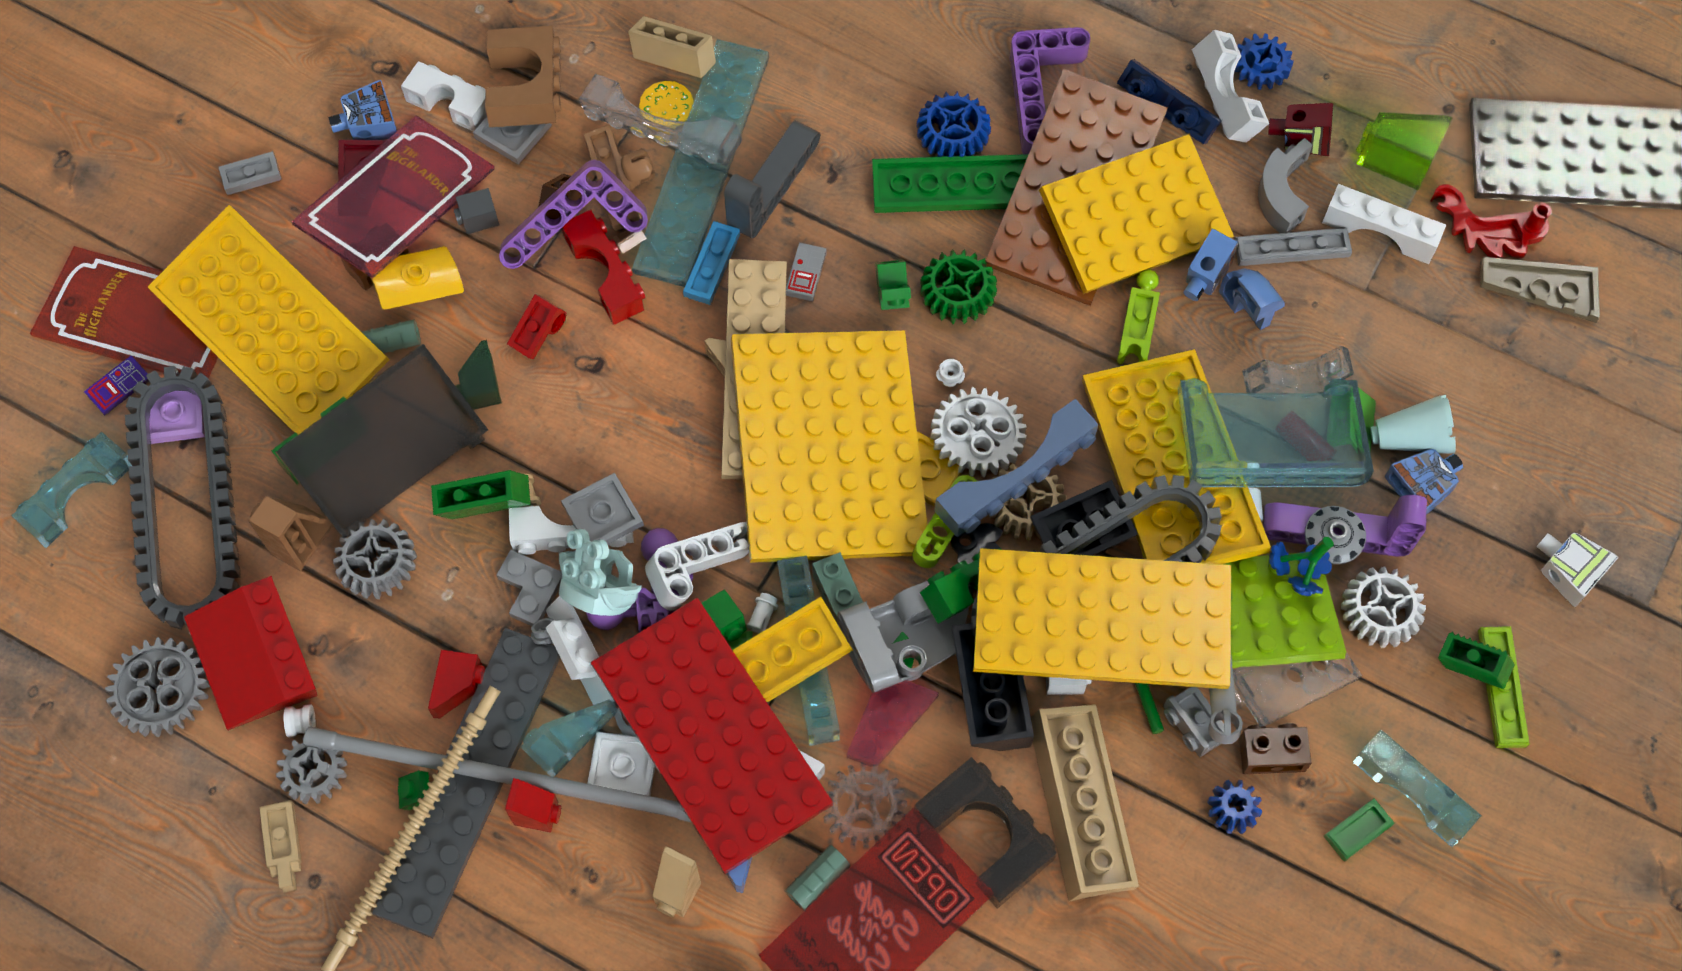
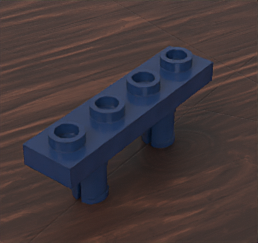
M1135 59L1130 60L1117 81V84L1126 89L1129 94L1167 107L1168 109L1164 117L1170 120L1175 127L1181 128L1202 144L1208 143L1222 121Z

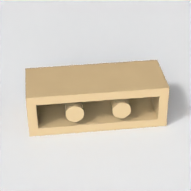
M645 16L628 31L635 59L702 78L716 63L711 35Z

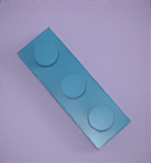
M713 221L683 290L684 297L711 305L740 237V229Z

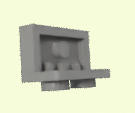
M1190 687L1176 697L1172 695L1167 698L1163 706L1165 717L1172 726L1177 725L1183 734L1184 744L1191 752L1195 751L1200 758L1221 745L1209 735L1208 727L1212 716L1211 705L1198 687ZM1222 720L1215 722V727L1219 731L1224 732Z

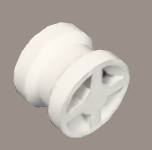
M312 704L304 705L300 709H296L293 706L285 707L284 729L288 738L296 737L300 733L305 734L308 727L316 728L315 712Z

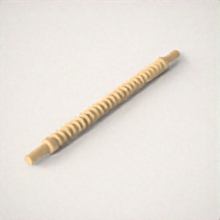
M489 686L474 713L470 712L465 719L467 725L461 726V735L456 734L457 742H452L453 749L446 751L448 757L442 758V766H437L439 772L437 775H432L434 778L432 783H427L429 789L422 791L424 797L422 799L418 798V807L413 806L415 812L413 815H408L410 819L408 823H403L405 829L398 831L399 839L395 838L393 840L395 846L388 848L390 854L384 855V863H379L380 871H375V879L369 880L371 886L364 888L366 894L359 897L361 900L360 904L354 905L356 911L349 913L351 919L349 921L345 920V929L340 928L337 933L336 939L338 940L322 965L321 970L335 971L348 947H353L358 939L357 932L363 931L361 925L367 924V915L372 916L370 910L372 907H377L375 903L377 899H382L380 893L387 891L386 883H391L390 876L397 874L395 868L397 866L401 867L400 859L406 858L405 851L411 850L409 846L411 842H416L414 836L421 834L420 826H425L424 819L431 817L429 811L435 810V801L439 802V794L445 793L443 787L450 785L448 779L450 777L454 778L453 771L454 769H459L458 762H463V754L469 753L467 747L474 745L472 739L474 737L478 738V730H483L487 723L485 718L501 691Z

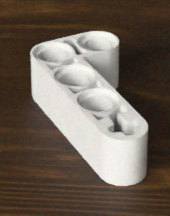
M740 522L658 548L646 563L645 572L660 605L670 611L677 610L693 592L690 574L745 557L749 553L747 522ZM712 545L716 546L719 551H716ZM685 553L690 554L694 560L689 559ZM658 561L663 562L667 568L662 567ZM671 588H672V589H675V590L679 593L680 596L675 595V594L671 591Z

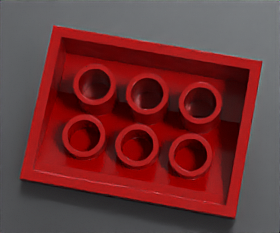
M272 576L242 586L184 616L227 731L283 710L285 707L293 706L318 696Z

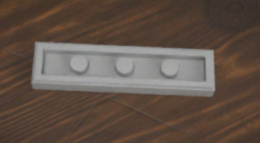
M1347 228L1235 237V241L1238 242L1236 247L1238 266L1350 257L1352 254Z

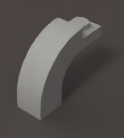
M1305 138L1297 145L1291 144L1285 152H1282L1277 147L1268 158L1259 182L1258 200L1260 208L1266 220L1279 233H1287L1294 230L1303 222L1309 208L1305 202L1292 192L1287 182L1288 176L1308 160L1313 144Z

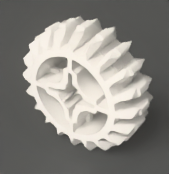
M1385 566L1381 567L1379 572L1372 567L1368 569L1367 574L1364 572L1358 573L1356 580H1350L1347 585L1349 589H1345L1342 595L1345 600L1341 604V609L1347 611L1343 615V620L1352 621L1348 627L1349 631L1357 629L1359 631L1358 640L1363 639L1364 636L1368 637L1369 646L1373 645L1376 640L1379 641L1381 649L1385 648L1388 642L1393 647H1397L1400 644V640L1404 643L1408 642L1411 639V635H1416L1420 630L1418 625H1422L1425 617L1421 614L1425 612L1426 605L1420 603L1424 599V594L1415 593L1418 583L1409 585L1407 583L1409 575H1405L1403 578L1398 577V569H1394L1391 574H1388ZM1370 589L1371 601L1367 605L1361 606V594ZM1405 608V622L1397 625L1395 621L1397 618L1396 613L1400 609Z

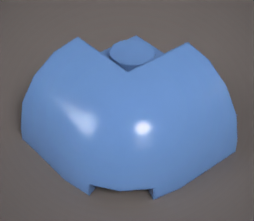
M1243 268L1231 271L1223 277L1219 293L1234 313L1245 309L1260 330L1270 325L1275 311L1285 307L1284 300L1269 280L1258 271Z

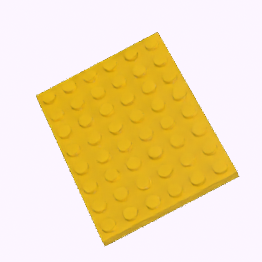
M905 330L732 334L731 349L750 563L822 560L841 552L843 559L912 556L913 550L928 524ZM930 544L926 551L923 552L925 555H929L931 552Z

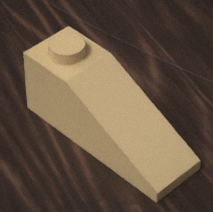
M666 846L659 866L653 899L655 904L658 905L656 909L669 917H674L675 914L684 917L701 885L699 872L695 860Z

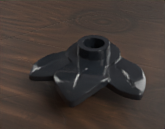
M982 523L970 533L964 532L958 537L954 535L951 540V547L958 554L957 563L966 560L967 564L973 562L972 557L980 552V548L999 549L1000 547L995 542L999 540L1003 530L995 527L993 524ZM962 539H968L970 540L971 544L968 546H963L960 543V541Z

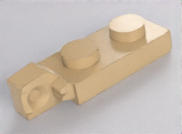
M288 800L261 806L260 817L266 866L270 870L272 877L278 876L279 888L283 890V893L297 890L294 872L301 871L300 863L302 861L294 802Z

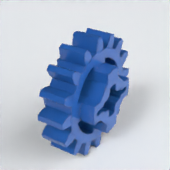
M1267 33L1264 34L1263 38L1253 34L1252 40L1245 37L1242 45H1237L1241 58L1234 72H1240L1238 78L1240 81L1248 80V87L1255 83L1258 90H1261L1263 85H1267L1270 90L1273 88L1274 82L1280 86L1284 79H1288L1294 62L1291 59L1292 51H1285L1287 43L1278 44L1277 36L1270 40Z

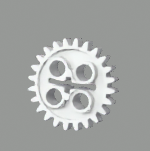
M972 387L969 395L963 389H960L959 398L950 394L948 402L941 401L940 409L935 410L934 419H932L931 429L933 430L931 431L930 438L935 440L934 450L941 449L940 459L949 457L948 467L957 463L959 465V473L968 468L970 476H973L976 470H980L982 477H985L987 469H990L994 475H997L999 466L1007 470L1009 462L1016 463L1018 454H1022L1023 444H1025L1027 437L1025 435L1027 426L1022 424L1023 414H1015L1017 405L1008 407V397L1000 401L997 399L998 391L989 396L987 388H984L981 394H977L976 389ZM971 412H977V413H979L980 415H979V416L973 415V414H971ZM994 429H1001L1004 432H997ZM953 431H959L963 434L957 435L953 433ZM976 448H983L986 452H980Z

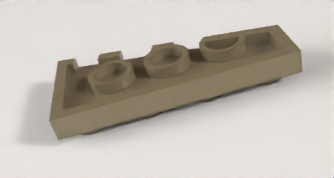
M1483 257L1480 261L1481 288L1595 323L1600 318L1598 267Z

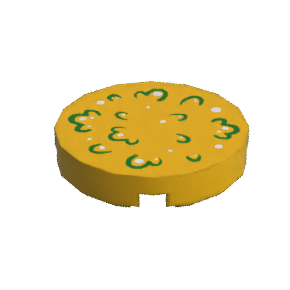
M661 81L645 89L640 97V114L645 123L659 132L676 131V128L687 125L693 117L694 100L691 92L684 85L675 81Z

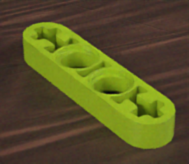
M962 475L954 481L951 487L958 482H977V480L972 476ZM936 512L919 538L912 553L915 563L923 568H932L939 562L955 535ZM933 527H943L948 535L945 537L936 535ZM931 543L932 545H934V548L931 554H929V556H926L925 554H923V552L926 551L927 547Z

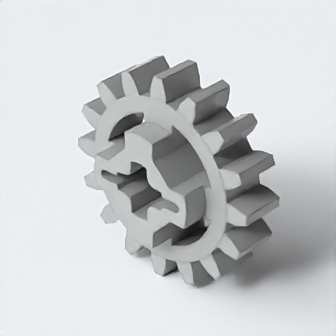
M304 737L302 744L295 740L291 741L294 748L291 751L283 749L282 752L286 759L277 761V765L283 769V771L276 773V777L283 781L280 787L284 792L289 791L288 795L293 800L300 796L303 804H307L310 797L318 804L323 794L329 799L332 798L330 790L333 787L340 790L342 786L338 783V779L347 777L345 771L340 769L348 765L345 758H341L343 751L304 745ZM324 752L330 756L332 765L324 762ZM292 774L299 776L300 786L295 784Z

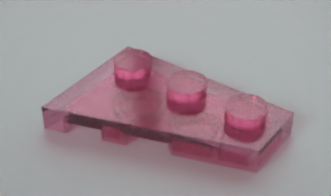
M907 680L872 693L847 752V758L876 769L939 697V693Z

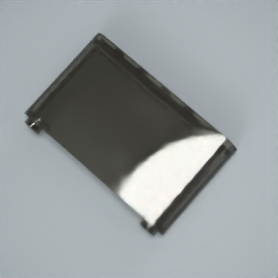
M422 344L276 450L275 453L339 535L346 538L347 536L350 537L349 529L353 531L359 530V522L364 524L367 521L366 519L459 449L467 445L472 449L485 439L483 434L488 429L425 345Z

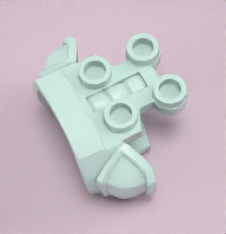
M585 529L570 531L567 534V544L571 549H576V551L559 553V564L562 573L559 589L560 597L570 605L590 614L613 616L626 612L637 600L638 593L642 585L632 583L633 564L624 556L622 551L609 549L605 540L599 539L591 542L589 534ZM614 563L619 572L618 578L611 574Z

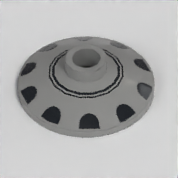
M1327 506L1317 510L1309 518L1305 527L1307 546L1317 545L1324 537L1332 539L1334 545L1328 551L1330 554L1328 561L1331 564H1345L1354 560L1362 552L1366 543V531L1362 521L1355 513L1344 507ZM1333 528H1340L1343 535L1334 534Z

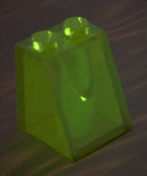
M1379 112L1375 122L1369 121L1356 149V152L1360 153L1356 164L1419 190L1453 118L1447 115Z

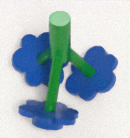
M1324 537L1317 545H1309L1305 552L1289 555L1286 552L1284 543L1277 542L1276 545L1271 547L1272 552L1269 555V562L1274 570L1276 569L1277 575L1283 576L1288 575L1290 572L1288 562L1298 560L1300 562L1297 568L1298 572L1305 577L1294 576L1293 578H1288V582L1292 584L1294 591L1304 596H1311L1315 593L1321 594L1323 589L1310 580L1311 578L1319 579L1321 574L1330 573L1332 564L1328 561L1330 557L1328 551L1334 543L1331 538Z

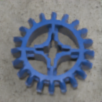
M946 91L943 98L935 95L933 102L927 101L925 108H921L917 120V137L921 140L922 148H928L929 155L937 153V157L974 156L975 152L981 153L983 146H986L989 141V134H991V119L989 114H986L985 106H979L978 98L970 101L969 94L960 97L958 91L954 96H950ZM968 121L974 125V132L969 129ZM934 122L939 125V133L932 126Z

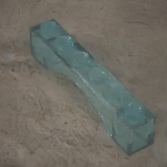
M807 556L777 560L778 577L786 617L815 600ZM827 667L798 684L809 746L840 741V729Z

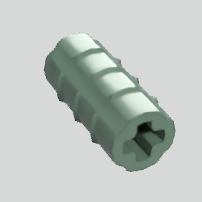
M415 319L362 331L383 353L394 352L403 348L408 349V347L421 344L420 332Z
M829 845L809 866H806V869L795 878L785 889V892L798 907L806 911L826 890H829V886L837 878H840V875L850 866V863L836 848Z

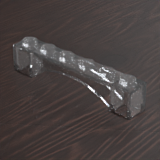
M598 74L593 76L579 98L584 114L593 121L600 120L609 123L615 129L622 128L631 131L640 138L647 137L653 139L662 146L669 145L675 147L687 155H697L712 164L719 163L727 166L742 142V137L736 123L716 116H712L710 120L682 122L651 115L637 108L624 97L619 82Z

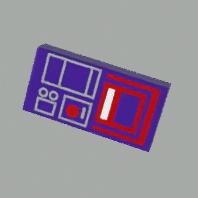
M131 355L86 389L84 393L105 416L134 393L132 389L139 381L144 384L148 383L149 380L146 377L148 373Z

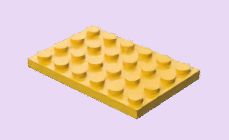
M1189 134L1044 185L1039 189L1083 294L1134 276L1144 270L1152 269L1198 252L1212 228L1230 238L1234 237Z

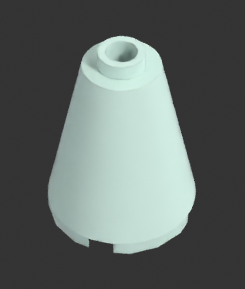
M1439 395L1375 420L1376 426L1370 427L1373 444H1379L1380 449L1414 452L1434 449L1442 454H1451L1456 451L1455 436L1450 437L1452 436L1454 424L1449 400L1446 398V395Z

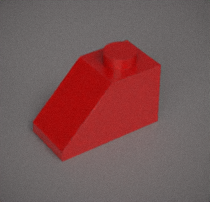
M441 650L428 710L433 718L440 719L475 694L478 684H482L485 666L482 665L478 654Z
M513 778L505 810L515 826L551 833L553 823L558 824L562 806L558 805L559 802L554 793Z

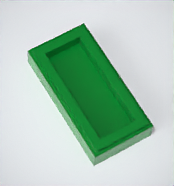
M1373 798L1326 833L1324 838L1345 862L1392 827L1395 822L1376 799Z

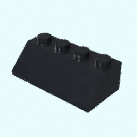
M971 623L952 625L971 746L996 751L1031 747L1034 734L1024 676L973 672L975 636L972 635Z

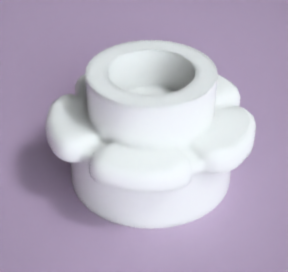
M947 359L939 365L936 376L945 386L954 387L957 383H961L964 380L965 373L959 361Z

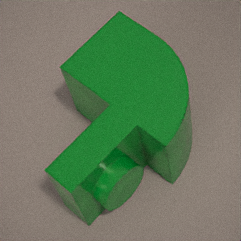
M906 261L875 262L881 310L909 308L911 288L907 282Z

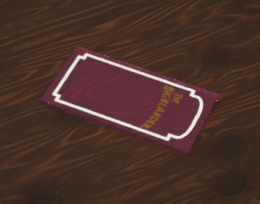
M416 115L292 221V225L371 278H374L457 204V196L468 194L494 170V165Z

